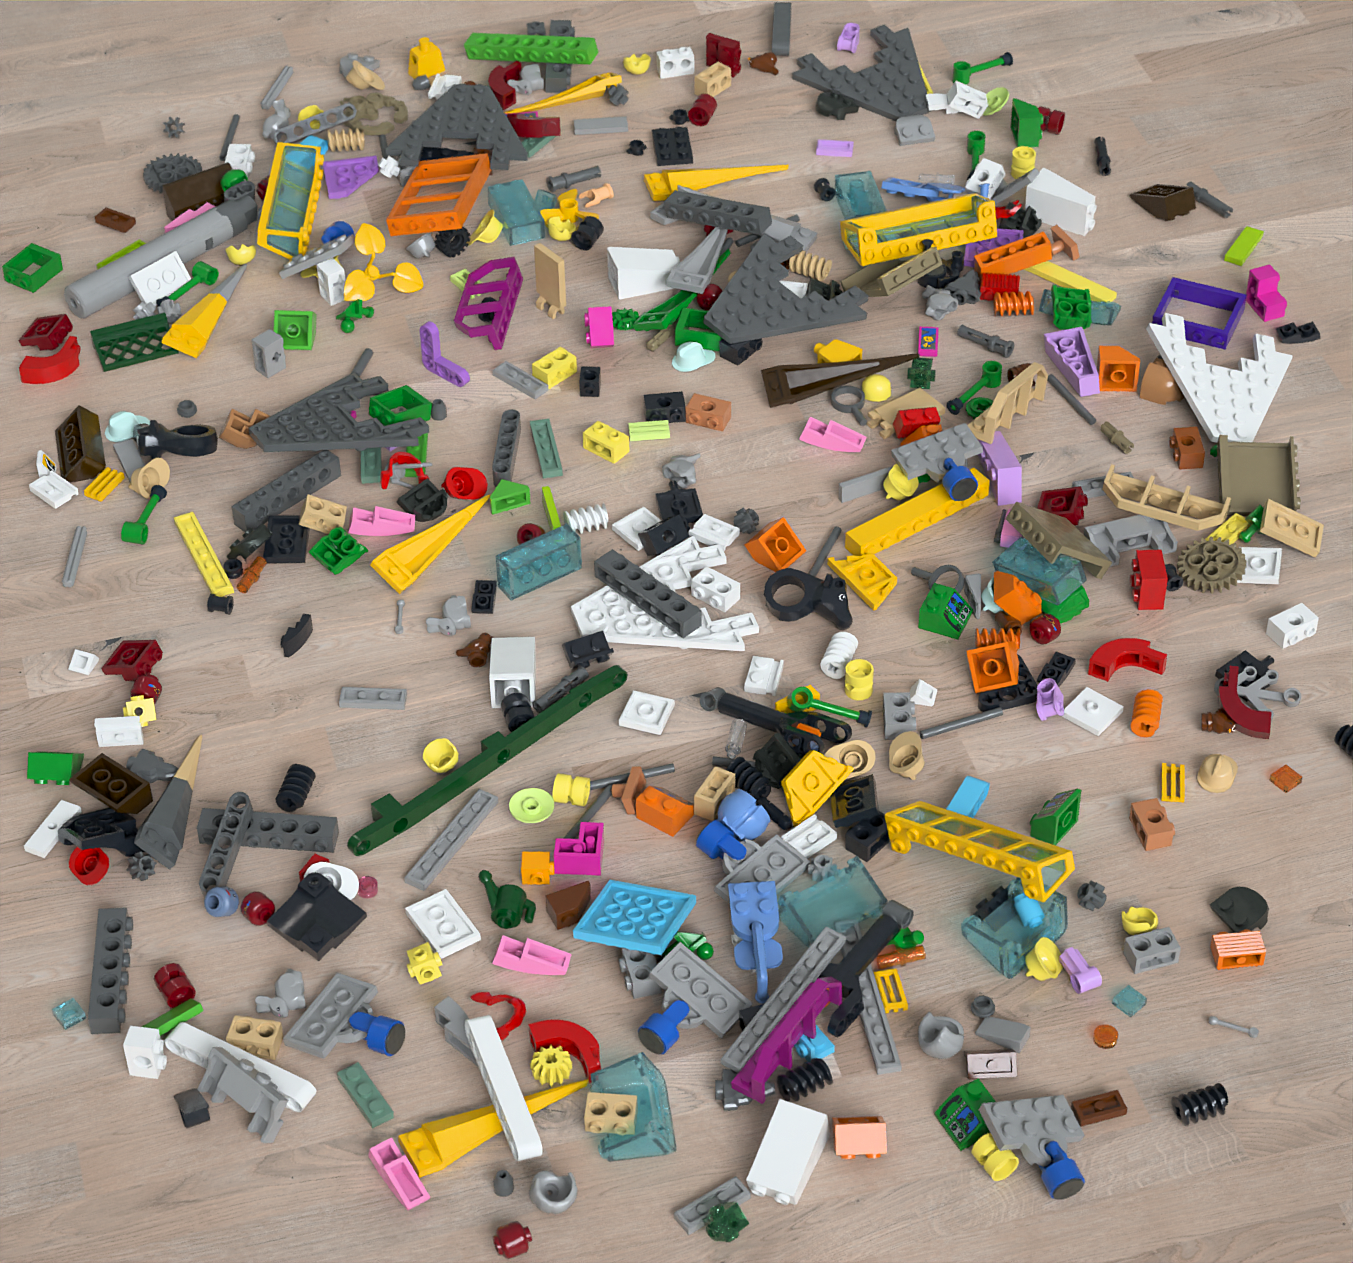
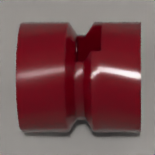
M705 93L697 96L688 112V118L694 125L701 127L708 124L717 109L715 98Z
M1040 106L1038 110L1040 114H1043V125H1040V129L1042 131L1048 129L1049 133L1059 135L1064 125L1065 112L1058 110L1051 112L1050 108Z
M167 964L161 967L154 976V983L170 1008H175L189 999H194L196 994L195 988L179 964Z

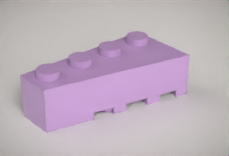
M1078 327L1044 334L1045 352L1079 396L1099 394V375L1083 328Z
M995 431L992 444L977 439L983 448V453L978 454L986 477L990 480L989 485L997 505L1022 503V466L1001 432Z

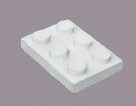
M176 251L128 277L141 302L144 301L148 304L151 301L154 306H157V299H162L165 296L168 297L191 280Z
M447 889L405 908L408 918L425 941L429 942L434 953L438 952L441 959L481 940L479 931Z

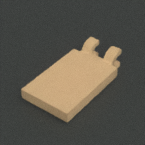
M538 243L534 245L536 291L540 294L536 301V307L543 310L544 303H547L550 306L548 316L555 319L556 312H559L561 315L565 313L564 260L543 244Z
M918 388L874 409V411L868 412V416L872 420L868 421L867 425L873 429L880 424L884 430L879 435L886 439L896 433L893 422L898 410L936 407L939 416L945 414L946 407L922 388Z

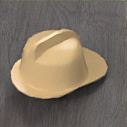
M353 61V68L346 76L348 82L361 90L370 86L379 90L385 88L383 80L376 73L364 67L358 61Z
M162 458L152 459L145 466L136 469L132 473L131 484L128 486L129 489L141 494L146 499H150L151 488L154 485L165 487L170 477L169 465Z
M904 732L898 735L890 745L889 767L893 773L916 780V775L923 769L925 761L922 755V743L920 736L916 732Z
M853 740L828 749L824 755L825 757L837 760L838 763L845 766L849 765L854 769L846 779L870 771L876 759L872 746L862 740Z
M1209 755L1202 761L1198 771V783L1208 792H1225L1232 786L1238 766L1231 757L1226 755Z

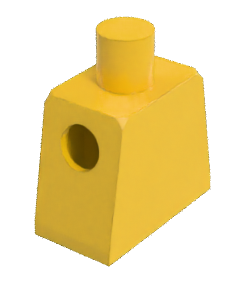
M420 38L419 46L410 50L408 74L416 79L424 74L429 78L437 73L444 72L445 66L440 49L430 42L429 38Z
M834 339L826 346L822 343H817L814 347V353L818 355L817 364L862 360L861 348L838 339Z

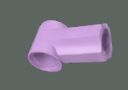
M1073 947L1068 948L1059 956V962L1069 974L1072 987L1076 993L1080 994L1101 986L1102 979L1098 969L1095 966L1090 967L1077 949H1073Z

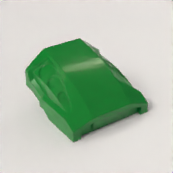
M1052 285L1053 324L1060 330L1082 327L1083 330L1089 328L1092 323V302L1089 289L1081 290Z
M340 526L332 529L329 535L322 537L308 552L330 572L337 575L353 564L364 553H367L368 549L361 543L359 544L356 539H353Z
M1066 575L1063 579L1037 592L1042 599V613L1055 616L1060 624L1071 620L1074 616L1080 615L1082 610L1089 607V598L1085 588L1073 575Z

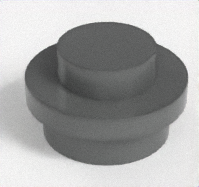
M191 400L181 401L178 405L177 413L181 417L190 418L197 413V406Z
M978 996L971 1004V1012L977 1017L986 1018L994 1014L995 1004L988 996Z

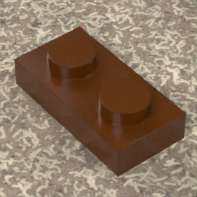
M107 207L95 216L96 223L126 233L136 224L135 217Z
M1118 1090L1072 1101L1071 1109L1080 1127L1127 1115L1128 1109Z

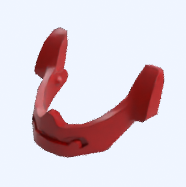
M1020 200L1013 201L1012 203L1015 206L1011 209H1005L1006 206L995 207L996 220L1014 216L1022 206L1021 203L1018 204Z
M396 452L390 457L388 469L381 471V488L387 489L389 479L393 476V464H421V461L408 452ZM413 468L418 476L419 484L427 478L430 479L427 474H424L423 468Z
M478 992L471 996L473 1001L486 1003L487 1006L507 1001L514 1006L515 1010L511 1019L501 1027L496 1028L500 1040L507 1038L510 1031L522 1024L526 1014V1006L522 999L511 995L491 996L489 992Z

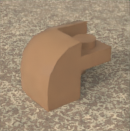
M1156 357L1153 363H1149L1141 384L1140 398L1166 405V402L1176 400L1180 402L1185 397L1165 361Z
M231 409L220 432L219 439L235 447L243 449L254 448L257 446V443L249 435V427L270 416L255 409L251 417H248Z

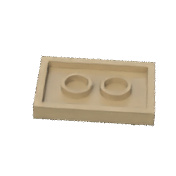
M1268 499L1264 505L1260 532L1316 558L1320 553L1324 525Z

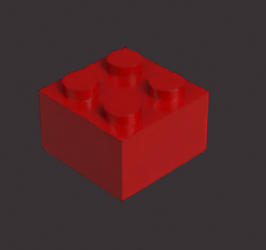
M1136 550V557L1132 559L1131 563L1132 572L1134 573L1130 574V587H1134L1132 592L1133 602H1137L1138 610L1164 609L1168 580L1162 550Z

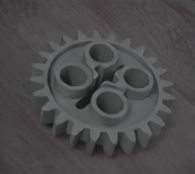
M170 153L169 157L163 155V158L156 157L157 161L151 160V164H146L143 176L145 185H148L149 189L153 188L154 192L159 190L161 194L163 193L162 185L202 171L201 163H198V159L193 160V156L187 158V154L180 156L178 153L176 156H173Z

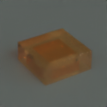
M1284 765L1270 774L1269 781L1287 793L1302 783V776L1288 765Z

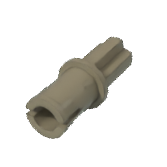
M1105 422L1100 426L1101 432L1110 439L1112 444H1116L1125 454L1132 451L1129 446L1134 448V444L1124 436L1121 430L1118 431L1109 422Z

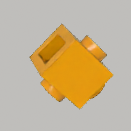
M522 852V884H550V875H555L554 861L550 860V852Z

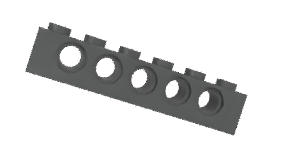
M551 20L549 36L575 37V27H572L571 20ZM546 64V93H560L567 90V86L571 85L572 64Z
M676 190L664 201L667 218L762 235L772 224L770 207Z
M323 450L232 506L234 525L244 532L249 528L254 530L261 523L268 522L269 516L281 514L305 499L307 494L311 495L341 477L339 457L329 450Z
M612 549L594 561V571L597 579L680 637L685 638L702 626V612L699 607L687 601L683 596L678 595L667 585L662 584L654 576L642 570L638 565L633 564L622 554Z
M202 808L197 825L199 843L213 844L225 809ZM253 811L241 846L334 853L339 835L337 817ZM233 824L229 828H235L238 824Z
M127 907L98 910L88 1013L91 1034L120 1033L121 1023H125L126 1015L123 1004H127V991L124 990V986L129 984V975L126 967H130V953L127 952L128 949L132 948V937L129 935V931H133V917H129Z

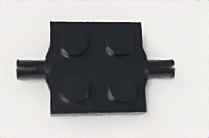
M670 481L669 491L655 493L661 521L669 516L680 514L687 532H689L690 527L688 523L697 522L703 516L696 488L678 489L677 482L674 481L673 486V482Z
M1245 650L1217 669L1215 676L1218 679L1224 678V672L1229 673L1230 666H1239L1238 674L1242 673L1247 666H1252L1257 670L1256 678L1253 681L1245 680L1238 685L1247 687L1266 675V672L1270 670L1268 666L1274 663V658L1268 655L1259 661ZM1249 671V672H1246V674L1249 675V676L1254 675V674H1253L1252 672H1250V671ZM1273 675L1268 676L1270 679H1275ZM1270 684L1264 686L1261 689L1265 690L1267 687L1270 686ZM1240 696L1246 702L1249 701L1245 696Z

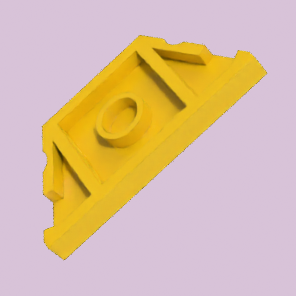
M874 554L847 556V560L835 561L834 557L828 558L827 565L840 578L844 579L846 584L873 611L878 609L897 585V577Z
M815 750L808 751L781 781L793 826L796 827L810 818L854 769L849 765L845 766L838 763L837 760L831 757H825Z

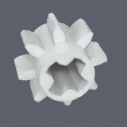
M390 156L387 159L382 157L378 164L381 167L379 172L389 178L393 175L397 177L401 170L398 167L400 162Z

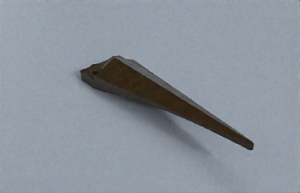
M914 353L834 363L778 365L763 369L761 373L769 405L772 408L787 403H796L919 358L920 354Z

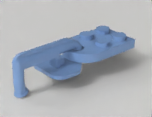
M893 177L882 181V189H887V193L897 194V192H902L907 197H915V195L925 196L929 202L953 198L954 193L960 194L965 191V188L962 186L946 183L925 184ZM989 183L979 185L981 189L980 195L988 198ZM943 191V194H949L948 198L939 197V192Z
M775 881L729 883L728 894L732 929L739 938L743 939L734 948L735 963L744 970L756 969L757 992L755 999L758 1003L763 1004L769 999L767 969L776 968L783 961L782 946L772 939L779 928Z

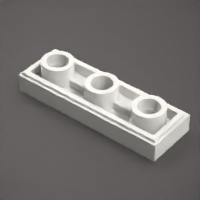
M61 800L24 845L25 851L45 858L59 841L58 829L69 819L80 815L82 812L81 806Z

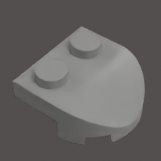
M348 53V55L340 59L339 73H343V76L346 77L353 68L352 63L354 60L373 71L380 67V60L374 59L373 56L358 57L356 53Z
M911 115L897 119L894 134L897 135L900 146L935 141L933 127L928 117L924 115Z

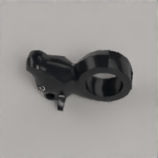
M150 420V425L142 423L133 428V438L137 443L138 452L143 456H151V459L161 458L165 452L197 457L209 455L217 451L218 438L216 430L208 425H185L168 430L156 420Z
M786 568L776 571L765 583L764 596L767 608L780 621H797L814 611L832 621L839 630L849 629L852 625L853 618L849 610L847 585L845 580L840 577L833 578L832 574L827 573L825 580H822L800 570ZM788 584L797 585L805 592L803 599L793 606H782L773 599L777 589Z

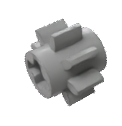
M168 299L164 300L157 307L158 314H166L168 323H174L178 320L179 316H182L179 302L174 303L173 300Z
M142 301L133 309L136 313L133 318L137 320L156 315L153 312L156 307L151 301L148 304Z
M818 855L815 858H811V864L808 865V874H812L813 881L823 884L829 880H834V874L837 873V864H832V857Z

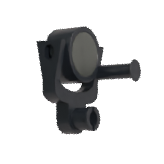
M924 239L922 241L924 244L923 252L931 248L933 244L931 239ZM953 251L951 259L945 260L941 258L943 265L918 278V283L924 288L929 285L936 289H944L947 284L960 278V272L964 269V253Z

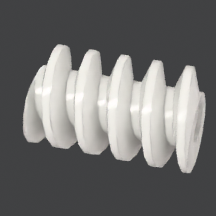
M603 503L602 508L599 504H596L594 510L591 506H587L586 512L582 507L578 509V513L575 509H572L570 515L567 511H563V519L566 530L570 531L574 536L576 529L583 534L584 527L587 528L588 532H591L593 525L597 531L600 524L603 525L604 529H607L608 514Z
M838 632L832 636L820 663L823 673L828 677L840 679L845 676V667L852 660L858 646V640L854 635L847 632Z

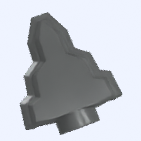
M974 269L964 274L963 277L947 284L944 288L949 290L951 296L958 300V305H964L965 303L975 304L981 298L980 285L978 284L979 276L978 272L974 271Z
M141 749L137 757H129L126 765L127 769L149 783L157 780L171 781L179 769L173 764L165 763L162 757L155 756V752Z
M723 1069L722 1080H715L716 1100H722L724 1111L737 1110L739 1106L749 1105L753 1100L732 1089L731 1082L738 1073L731 1069ZM765 1082V1098L775 1094V1083Z

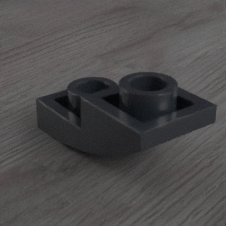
M1292 322L1275 328L1282 343L1298 344L1321 339L1314 322L1298 327Z
M476 580L472 600V613L493 614L497 581Z
M302 614L300 622L296 623L295 628L288 627L286 634L282 636L280 645L284 650V657L289 658L295 654L310 637L313 631L310 614Z
M1056 651L1049 664L1046 663L1037 682L1040 683L1046 678H1051L1060 687L1076 664V659Z

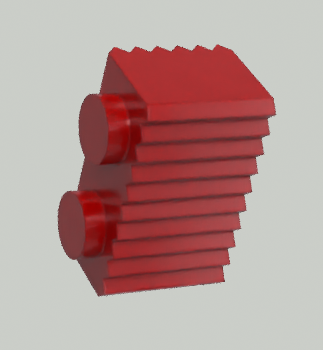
M983 272L980 300L994 301L996 292H999L1001 297L1004 292H1007L1008 296H1010L1011 292H1015L1017 297L1020 276Z
M936 407L898 410L893 427L897 438L904 439V437L907 438L920 426L939 425L941 419Z

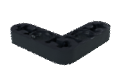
M1018 655V676H1023L1026 679L1018 680L1017 685L981 693L978 699L980 711L985 712L998 707L1006 710L1037 701L1038 685L1020 655ZM1009 695L1014 697V699L1006 700L1003 697Z

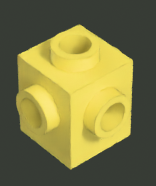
M144 695L130 697L131 702H126L127 707H123L124 717L138 716L136 709L138 707L143 709V714L140 715L142 727L148 726V721L157 720L154 698L144 699Z
M429 942L407 951L410 963L407 964L408 971L412 978L416 976L420 985L442 976L439 966L443 965L438 952L433 953Z

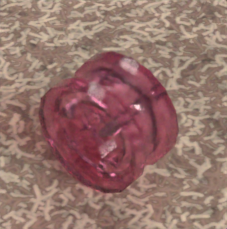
M365 876L358 880V895L360 897L368 899L377 894L378 883L375 878Z

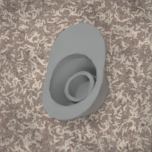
M432 232L414 241L406 250L417 259L424 256L431 257L430 252L435 248V242L431 235Z

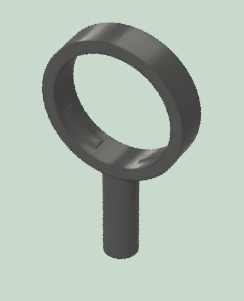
M855 386L836 388L831 395L833 408L843 413H853L861 426L866 425L867 420L860 411L865 404L864 392ZM841 394H854L861 400L854 405H843L837 402L835 398Z
M943 565L933 573L917 567H913L911 570L912 575L929 581V589L936 583L939 576L949 571L958 573L959 580L954 589L959 594L965 584L963 573L954 565Z

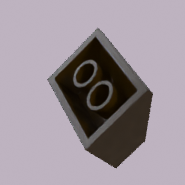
M103 753L69 779L72 784L118 813L138 814L153 802L151 787L148 781Z

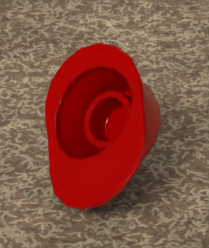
M454 467L448 471L441 487L452 498L476 500L485 495L488 483L484 474L478 469Z
M76 847L70 855L69 868L83 884L94 885L106 875L109 868V858L101 848L81 850L79 847Z

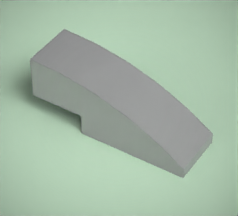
M448 996L435 1006L436 1022L444 1028L445 1041L478 1066L465 1032L464 1023L469 1018L462 1008Z

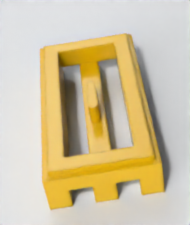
M107 467L84 490V495L102 502L124 480V473L120 472L118 474L117 470L111 471V468Z
M1162 763L1161 801L1184 803L1185 765L1180 764V767H1176V764H1171V767H1169L1167 763ZM1167 773H1171V796H1167ZM1176 773L1179 774V797L1176 796Z
M897 968L873 972L885 1013H889V1010L898 1012L899 1008H902L903 1011L908 1010V1003ZM889 975L893 977L900 1002H896ZM880 977H883L891 1003H888Z

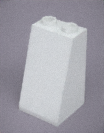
M1042 168L1039 175L1027 186L1025 210L1028 206L1035 209V215L1038 219L1042 220V223L1052 226L1057 224L1061 229L1085 236L1089 230L1093 229L1095 225L1093 217L1097 208L1094 195L1046 168Z
M607 247L608 278L619 300L675 289L668 287L666 281L672 269L680 263L679 257L675 256L673 250Z
M535 637L492 638L489 673L492 708H501L502 700L513 693L526 695L531 707H533L532 703L535 701L536 696Z
M782 1099L779 1100L747 1177L748 1187L753 1194L761 1197L768 1195L783 1205H788L789 1203L797 1204L831 1134L826 1114Z

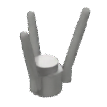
M395 463L392 466L393 476L390 477L392 479L391 482L392 484H399L412 489L415 487L414 485L400 480L404 478L406 469L430 467L432 463Z

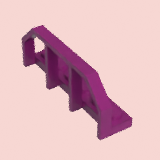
M515 256L490 260L468 275L454 318L456 328L470 338L488 335V340L492 343L495 350L502 349L523 282V276ZM509 268L506 280L475 284L476 281L493 270ZM503 290L499 301L468 305L471 295ZM495 312L491 325L468 327L462 323L464 316Z
M833 977L817 978L814 983L811 982L731 1082L732 1089L763 1104L766 1101L765 1082L779 1065L789 1070L792 1068V1048L803 1034L814 1040L816 1037V1017L829 1001L838 1006L842 1004V982Z

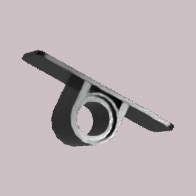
M197 1088L173 1096L178 1104L186 1129L210 1121L209 1105Z

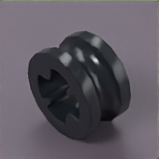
M229 559L223 564L228 578L236 579L242 576L243 568L240 560Z

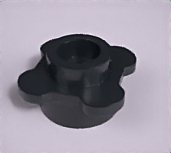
M676 109L670 115V120H673L676 125H682L690 121L687 111L684 109Z
M632 140L629 143L630 148L627 149V153L634 156L643 155L647 146L641 140Z

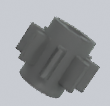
M620 84L617 87L612 85L608 90L610 94L608 99L617 106L620 103L625 105L629 100V97L626 96L629 93L628 90Z
M169 117L167 123L163 122L166 125V129L163 132H169V138H172L173 135L176 138H180L179 134L181 132L185 133L182 126L186 124L179 123V117H176L175 121L172 117ZM175 125L177 130H173L171 126Z
M743 507L736 512L734 526L740 528V532L750 534L757 530L756 526L759 525V517L754 510L750 508L746 510Z
M141 851L135 853V857L128 859L129 866L126 870L132 875V879L140 877L141 881L148 880V876L155 874L154 867L157 863L154 862L149 854L143 856Z
M1092 880L1089 884H1082L1077 893L1078 898L1081 899L1079 905L1091 911H1094L1095 908H1101L1107 898L1106 894L1103 893L1105 887Z

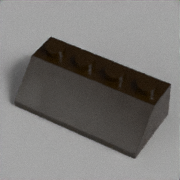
M227 162L162 185L166 213L170 220H175L189 209L196 211L206 203L214 206L224 203V191L221 188L220 182L222 176L227 171L233 170L230 163Z
M78 405L55 430L61 477L69 483L94 479L99 473L103 472L106 466L99 417L97 414Z

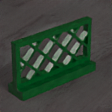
M165 313L90 331L92 345L96 350L103 372L179 353V350L174 348L166 350L161 348L164 345L162 343L163 337L156 335L170 330ZM148 337L145 342L138 340V338ZM152 339L160 341L157 346L149 343ZM129 341V343L127 344V346H123V345H120V344H119V343H122V342ZM133 344L141 346L138 351L131 349ZM111 346L108 349V351L100 349L102 347ZM117 348L122 350L120 355L112 353L113 350ZM145 348L153 350L150 354L142 353ZM126 353L135 355L130 359L124 358ZM108 357L115 359L114 363H105Z

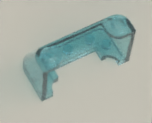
M858 856L847 861L848 868L837 869L832 876L800 893L797 890L793 894L789 891L780 896L777 902L779 920L808 948L825 927L840 933L870 917L875 919L882 915L883 908L888 900Z
M1019 877L1013 879L1008 886L1009 899L983 921L979 917L972 915L961 923L962 935L1001 975L1008 979H1012L1027 967L1025 956L1034 948L1039 939L1046 937L1055 943L1064 935L1068 926L1067 897L1057 891H1054L1044 903L1038 901L1045 914V917L1042 919L1043 923L1034 928L1024 926L1014 907V898L1024 893L1021 878ZM1044 885L1045 893L1050 888Z
M643 1052L590 1074L592 1085H590L591 1092L636 1095L638 1102L635 1135L607 1133V1137L601 1138L600 1145H598L599 1153L603 1159L612 1162L664 1156L676 1152L677 1148L666 1082L659 1069Z

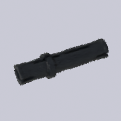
M1097 137L1094 140L1097 153L1096 163L1100 174L1103 176L1104 171L1105 176H1108L1111 173V159L1108 156L1106 140L1102 137L1101 141V137Z

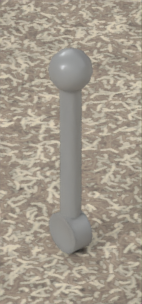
M402 599L397 601L398 622L395 627L396 634L403 633V626L401 625L402 610L405 602Z
M1210 1016L1208 1020L1211 1025L1218 1024L1248 1033L1252 1038H1256L1259 1030L1255 1027L1248 1029L1218 1020L1216 1016Z

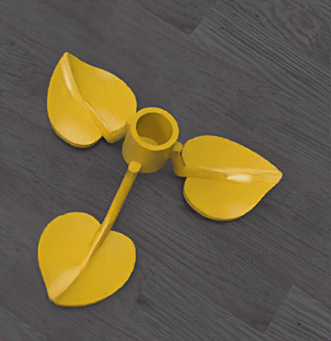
M366 223L361 224L355 235V246L361 254H371L369 263H367V268L363 271L354 270L347 276L344 285V301L369 300L375 291L373 281L389 276H395L392 284L400 292L413 293L423 288L421 275L418 269L411 263L404 262L399 264L395 269V273L379 274L378 268L373 266L372 263L375 253H382L385 249L384 236L376 227Z

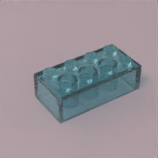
M871 171L835 175V196L845 220L887 211Z
M523 179L488 186L489 206L494 210V216L502 223V231L510 246L545 238L544 218Z
M565 524L496 555L499 589L512 601L582 569L581 537L568 524Z
M1022 537L992 562L995 571L1014 575L1020 581H1024L1029 589L1038 593L1041 599L1056 605L1061 604L1087 581L1080 560L1060 553L1055 562L1051 564L1031 543Z

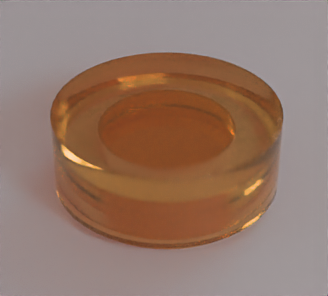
M1100 1025L1094 1030L1093 1041L1100 1048H1113L1118 1042V1031L1111 1025Z

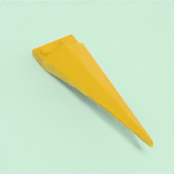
M613 72L595 75L556 95L523 107L505 111L504 113L531 112L601 97L606 87L610 88L612 85L616 87L617 83L622 82L621 75Z
M789 165L662 170V173L644 174V182L652 200L661 201L666 200L675 190L678 191L677 185L696 191L734 179L787 170Z
M490 495L483 497L433 527L385 550L371 562L370 566L401 594L422 575L489 500Z
M589 1079L523 1096L530 1115L586 1087ZM494 1105L421 1124V1128L398 1135V1143L420 1178L444 1169L472 1149L502 1132L503 1128Z

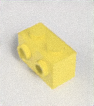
M597 421L583 432V448L615 464L629 452V436Z

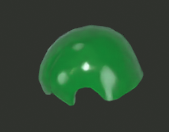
M233 169L227 171L222 176L220 185L225 192L245 179L248 181V178L243 170Z

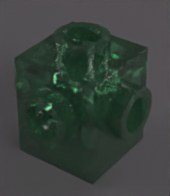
M919 357L912 361L911 368L908 367L907 379H911V388L930 389L931 381L935 382L936 370H932V358Z
M737 1202L717 1204L710 1208L709 1214L702 1219L710 1238L714 1241H726L727 1243L735 1240L739 1236L738 1232L749 1225Z

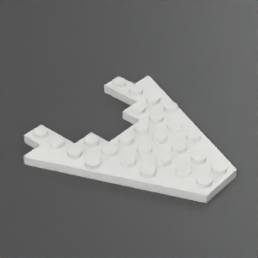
M1165 313L1162 317L1163 326L1149 323L1146 328L1149 336L1210 441L1217 443L1219 435H1228V442H1253L1293 358L1292 355L1275 352L1274 337L1255 334L1253 337L1255 360L1240 358L1238 361L1239 371L1207 364L1204 349L1186 345L1184 319L1182 316Z
M691 536L641 565L640 568L676 592V589L691 586L692 577L689 573L690 571L704 569L706 566L713 567L726 564V556L720 544L700 548L695 536ZM609 586L603 587L571 606V613L581 637L603 631L607 642L671 646L681 649L701 648L745 651V644L741 637L759 633V626L753 613L711 621L706 608H700L702 612V626L685 638H682Z

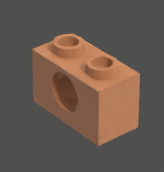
M694 393L686 406V423L723 432L731 419V402Z
M1153 798L1131 803L1129 819L1145 851L1171 846L1172 838L1175 835V827L1172 822H1169L1166 809L1160 805L1158 799Z

